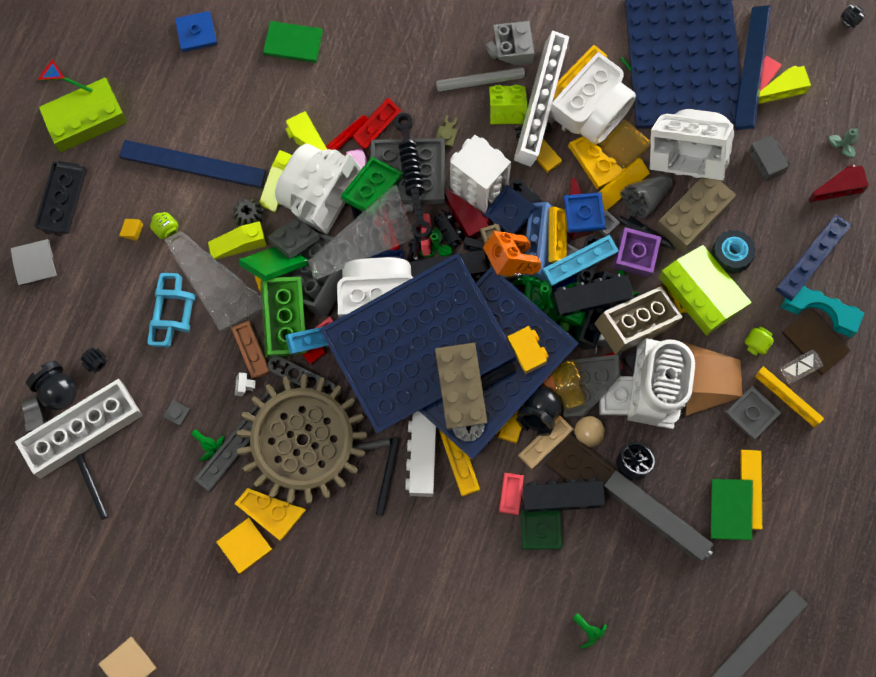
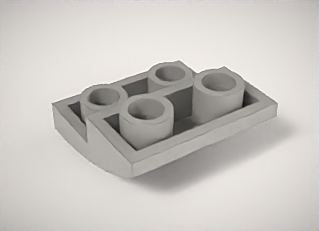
M49 239L11 248L18 285L57 276Z

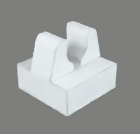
M239 373L237 375L235 396H243L246 391H253L255 389V381L247 379V373Z

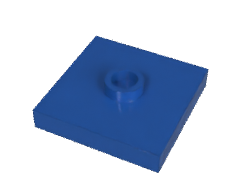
M210 11L175 18L182 52L217 45Z
M601 192L565 195L563 197L568 233L606 229Z

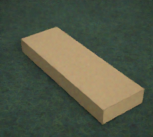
M561 416L554 421L555 427L550 435L538 436L518 455L531 470L574 430Z

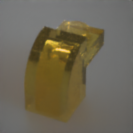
M574 361L560 364L553 372L557 394L561 396L566 409L583 405L585 399L578 384L580 376Z

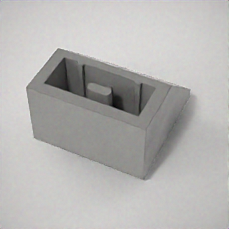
M529 21L493 26L498 59L515 66L533 64L534 48Z

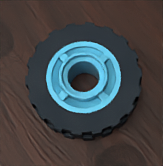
M729 230L718 236L711 253L726 273L735 274L741 273L751 265L755 257L756 248L754 241L746 233L739 232V230ZM730 250L736 251L737 254L731 253Z

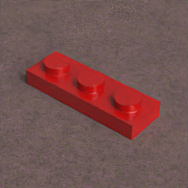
M389 97L386 98L351 137L363 150L371 144V140H374L401 110Z

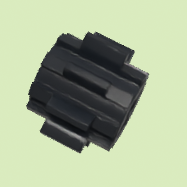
M849 5L840 16L843 19L841 22L847 28L850 26L855 28L864 19L865 15L862 13L864 10L858 5Z
M92 347L83 353L81 357L83 362L81 364L89 372L93 371L96 373L105 366L107 360L101 350Z

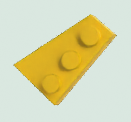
M583 136L570 142L568 145L597 190L606 186L625 170V168L622 169L617 165V161L612 157L606 156L599 146L591 143Z
M248 488L235 502V505L279 541L284 539L306 512V509Z

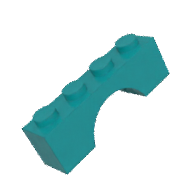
M805 285L792 301L784 297L780 308L796 315L808 308L820 309L831 318L833 331L852 338L857 333L864 316V312L860 311L859 308L845 305L839 299L824 296L822 292L810 290Z

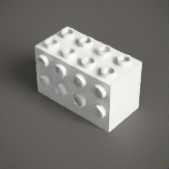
M474 135L471 139H467L462 146V150L459 153H454L450 159V191L480 210L482 215L485 216V212L504 187L509 185L511 161L505 158L500 150L489 146V143L484 138Z

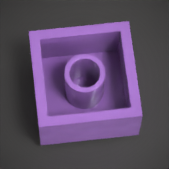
M625 227L620 232L617 244L619 252L615 254L612 268L648 278L654 271L661 237Z

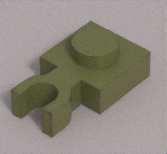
M446 115L445 127L439 126L436 138H445V147L453 149L457 136V130L453 128L456 127L458 118L455 117L454 122L449 123V116Z

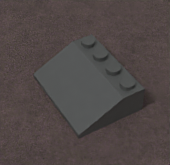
M318 233L320 239L299 253V255L308 259L307 265L288 272L283 277H301L303 309L326 318L338 298L337 285L339 280L342 279V267L349 261L360 259L362 253L352 242Z

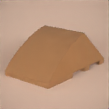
M681 342L691 350L695 359L693 389L691 397L684 407L685 417L737 400L743 395L740 359Z

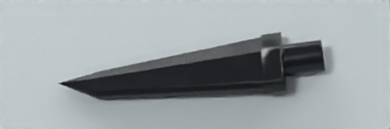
M620 215L618 221L626 228L660 236V245L675 250L667 238L632 216L628 220Z

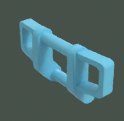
M161 273L155 291L156 302L153 318L149 324L148 344L152 347H170L174 330L190 332L191 326L189 322L192 304L195 301L196 295L181 291L182 276L178 273ZM166 279H176L175 290H163ZM164 299L185 300L182 323L160 320ZM156 329H168L165 341L154 342Z

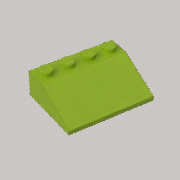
M106 77L86 86L91 88L92 92L80 88L39 107L52 140L60 153L127 123Z
M704 245L674 261L663 269L659 276L661 282L706 336L752 303Z

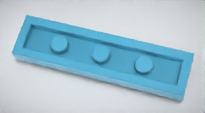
M608 235L543 268L542 271L552 287L581 272L583 269H587L615 255L619 250L611 236Z

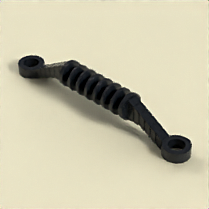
M400 113L395 117L394 123L396 129L402 133L403 141L398 144L400 161L402 163L401 168L403 169L405 192L407 196L412 197L416 217L412 233L414 238L424 241L431 236V226L428 222L424 221L420 195L424 193V187L421 180L418 150L416 149V142L410 140L409 136L413 120L409 114ZM402 120L408 121V123L405 125L399 124V122ZM419 228L427 229L426 232L422 234L417 232Z

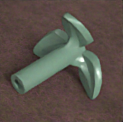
M857 128L850 129L845 133L843 140L838 135L828 137L833 147L839 148L843 146L841 152L843 155L850 158L855 157L856 151L849 144L857 141L859 135Z

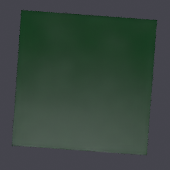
M520 511L522 550H562L561 511L532 513Z

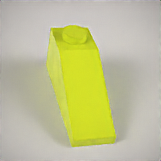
M793 66L783 72L760 91L758 104L806 94L811 84L805 67Z
M306 111L286 120V133L289 138L293 137L296 144L300 146L310 144L323 151L327 150Z
M279 150L271 166L259 201L262 208L276 213L280 205L275 198L276 185L292 157L291 154Z
M260 221L240 226L208 242L212 260L267 246Z

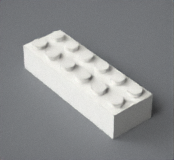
M117 379L18 439L15 443L32 473L41 479L143 415L125 385Z

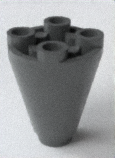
M659 175L625 186L620 195L627 206L628 214L632 217H648L671 190L673 182L668 175Z

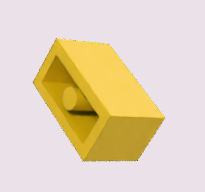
M527 326L507 336L508 342L516 354V358L525 375L547 364L546 358L549 356L544 347L540 348L537 342L539 337L535 330L531 331L530 327Z

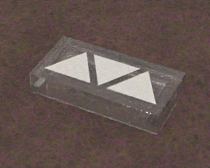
M813 349L779 367V370L788 385L824 365Z

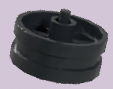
M632 442L627 444L617 455L616 464L624 477L639 481L644 479L653 469L655 460L649 448L641 443ZM626 452L629 457L623 456V453Z

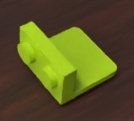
M491 86L489 88L490 124H523L527 112L525 86Z

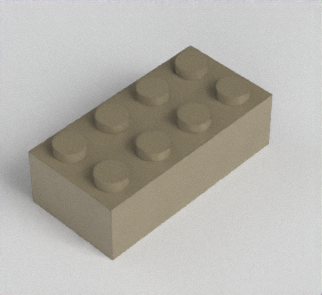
M702 177L658 221L655 229L684 253L733 203L737 195L720 180Z
M660 286L604 311L594 324L615 355L640 344L645 338L651 339L672 329L681 320L682 315Z
M475 343L435 348L447 430L487 424Z

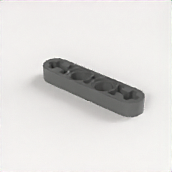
M279 356L271 358L268 362V368L272 374L282 379L283 377H288L290 382L298 387H301L300 379L302 374H306L308 379H316L315 386H307V388L316 389L317 383L321 378ZM280 362L281 367L286 369L285 375H283L284 371L280 368L274 370L273 364ZM294 369L298 370V378L291 379L289 372ZM326 380L324 388L328 389L331 387V391H333L336 387L335 384Z

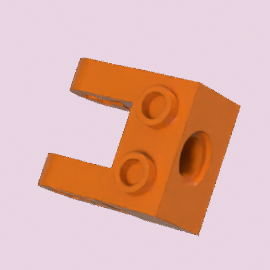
M493 231L483 246L497 275L513 276L515 273L532 275L539 272L542 268V264L537 256L523 254L531 247L530 242L524 235Z

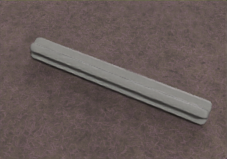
M521 67L439 80L436 82V87L438 91H446L521 79L525 77V71Z

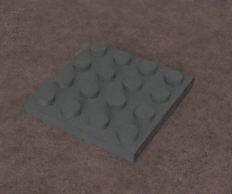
M445 138L410 139L416 142V149L418 150L421 180L424 187V193L420 195L421 204H444ZM371 140V157L402 172L398 144L403 140ZM403 177L381 205L413 204L412 197L406 195Z

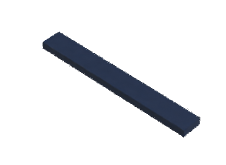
M770 5L752 7L735 122L736 130L755 128L771 13Z
M124 140L119 155L124 160L262 189L266 175L265 169Z

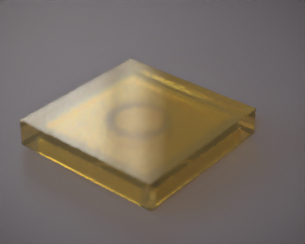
M625 119L600 143V146L624 168H627L651 146V141Z

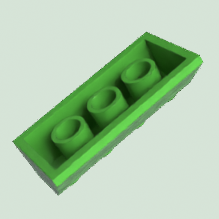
M301 277L273 278L265 282L261 280L265 358L287 357L307 353V351L290 354L285 337L287 334L305 331Z

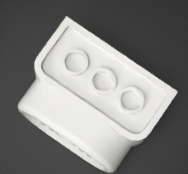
M597 52L551 103L549 122L552 125L556 120L562 125L564 132L569 130L574 134H581L596 145L601 143L624 118L634 103L636 94L622 84L623 70Z
M684 109L676 114L661 115L651 129L650 170L670 172L676 175H690L695 178L703 177L724 180L725 169L728 167L729 156L732 151V141L734 138L733 124L719 113Z
M304 144L293 153L276 185L275 198L280 205L291 209L293 214L306 225L327 235L346 203L341 200L340 196L362 169L348 153L344 156L335 149L323 151L310 144Z
M386 257L356 259L344 264L342 267V279L339 280L337 285L339 318L413 278L411 276L410 263L401 258Z
M645 338L637 346L628 421L674 429V423L679 419L680 411L690 399L693 389L695 359L691 350L685 344L676 340L656 341ZM665 373L670 376L671 380L666 378Z

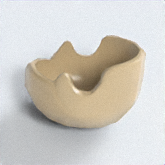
M593 416L582 417L576 423L574 429L576 438L588 447L599 445L604 440L606 433L602 422Z

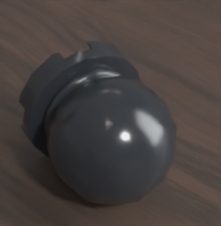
M56 360L49 361L41 365L43 369L36 375L31 373L27 378L26 385L31 392H37L40 403L48 409H66L74 402L76 385L71 377L62 373L63 367L61 364L57 363Z
M540 386L526 401L524 407L518 411L517 423L526 431L529 428L537 431L538 436L550 435L555 427L554 421L562 410V400L559 393L551 387Z

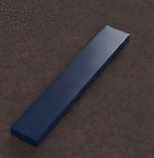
M836 214L775 291L792 301L849 230L851 224Z

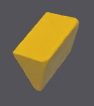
M125 219L119 236L138 241L143 227L142 221L138 219Z

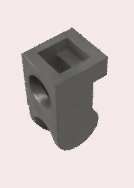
M37 396L21 401L27 433L32 432L47 422L42 404Z

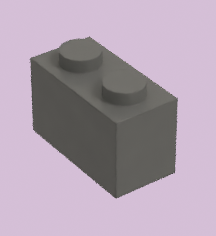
M772 135L751 144L748 152L765 182L785 174L789 167V162L786 156L782 155L779 143L774 140Z

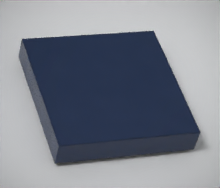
M506 185L484 215L494 223L499 224V227L507 233L517 234L537 207Z

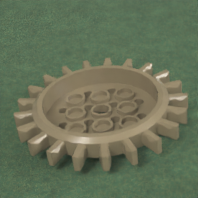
M302 374L300 388L292 389L288 377H283L284 392L276 394L274 387L268 384L266 385V390L271 396L269 401L263 403L260 398L253 396L252 401L255 406L260 408V411L256 416L247 412H243L241 415L246 421L253 422L251 431L237 430L239 437L250 438L251 445L237 449V453L242 456L252 454L254 458L253 462L243 467L244 472L249 473L259 468L263 473L256 479L254 485L259 488L266 480L270 479L274 482L269 496L272 498L278 495L281 487L289 489L287 495V502L289 504H293L296 491H305L307 504H312L313 497L311 491L317 488H321L322 495L329 499L330 491L327 489L326 484L333 480L340 488H346L345 481L339 477V474L343 469H346L351 474L357 475L358 469L348 463L350 456L365 457L366 454L362 449L353 448V440L367 438L366 432H353L351 426L363 421V415L356 414L353 417H348L346 410L353 407L355 400L350 398L340 405L336 398L342 392L341 386H336L332 393L328 395L323 392L326 385L325 378L321 377L316 389L307 388L308 378L306 374ZM305 407L306 412L300 413L299 409ZM287 414L288 418L286 420H282L281 415ZM326 418L331 419V423L328 425L324 424ZM307 425L313 427L311 431L305 430ZM289 432L294 433V436L292 438L287 437V434ZM300 435L308 437V442L305 445L297 443ZM333 436L337 437V441L335 443H332L330 441L331 437ZM272 438L276 440L274 445L269 444V440ZM314 443L319 444V448L316 450L312 449ZM295 450H300L299 456H294ZM276 457H282L280 463H276L275 459ZM324 461L326 463L325 467L320 468L318 466L319 462ZM302 468L307 469V473L304 475L300 474Z

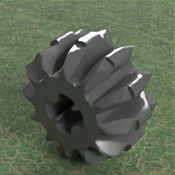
M244 197V202L237 201L238 206H233L232 208L234 212L232 213V218L235 219L237 226L263 221L262 214L264 210L260 208L261 204L255 202L253 198L247 201Z

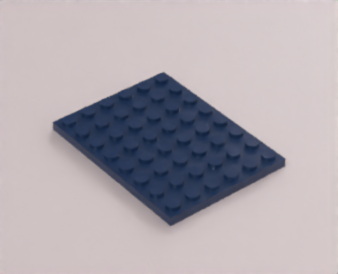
M624 0L632 91L636 94L633 103L636 129L653 128L661 115L676 114L684 109L719 113L735 125L741 87V72L732 0Z
M459 253L320 329L377 434L442 398L435 348L475 343L480 376L516 357Z
M492 266L476 282V285L505 337L507 338V336L529 326L531 331H536L539 337L537 342L540 348H545L549 357L546 358V365L525 375L518 359L514 357L480 376L481 378L508 362H512L516 368L514 373L482 390L487 424H484L482 435L474 441H462L454 434L453 429L447 430L442 398L419 410L422 415L472 460L579 345L574 338L502 275H497ZM472 426L466 427L468 434H470Z

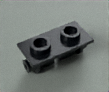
M440 210L442 215H436L434 223L441 233L448 230L443 237L449 246L456 248L459 246V241L464 242L465 234L459 226L455 225V218L450 212Z

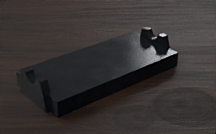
M63 161L52 163L34 225L36 229H40L46 234H55L57 236H61L62 233L69 234L87 171L85 167L80 166V164Z

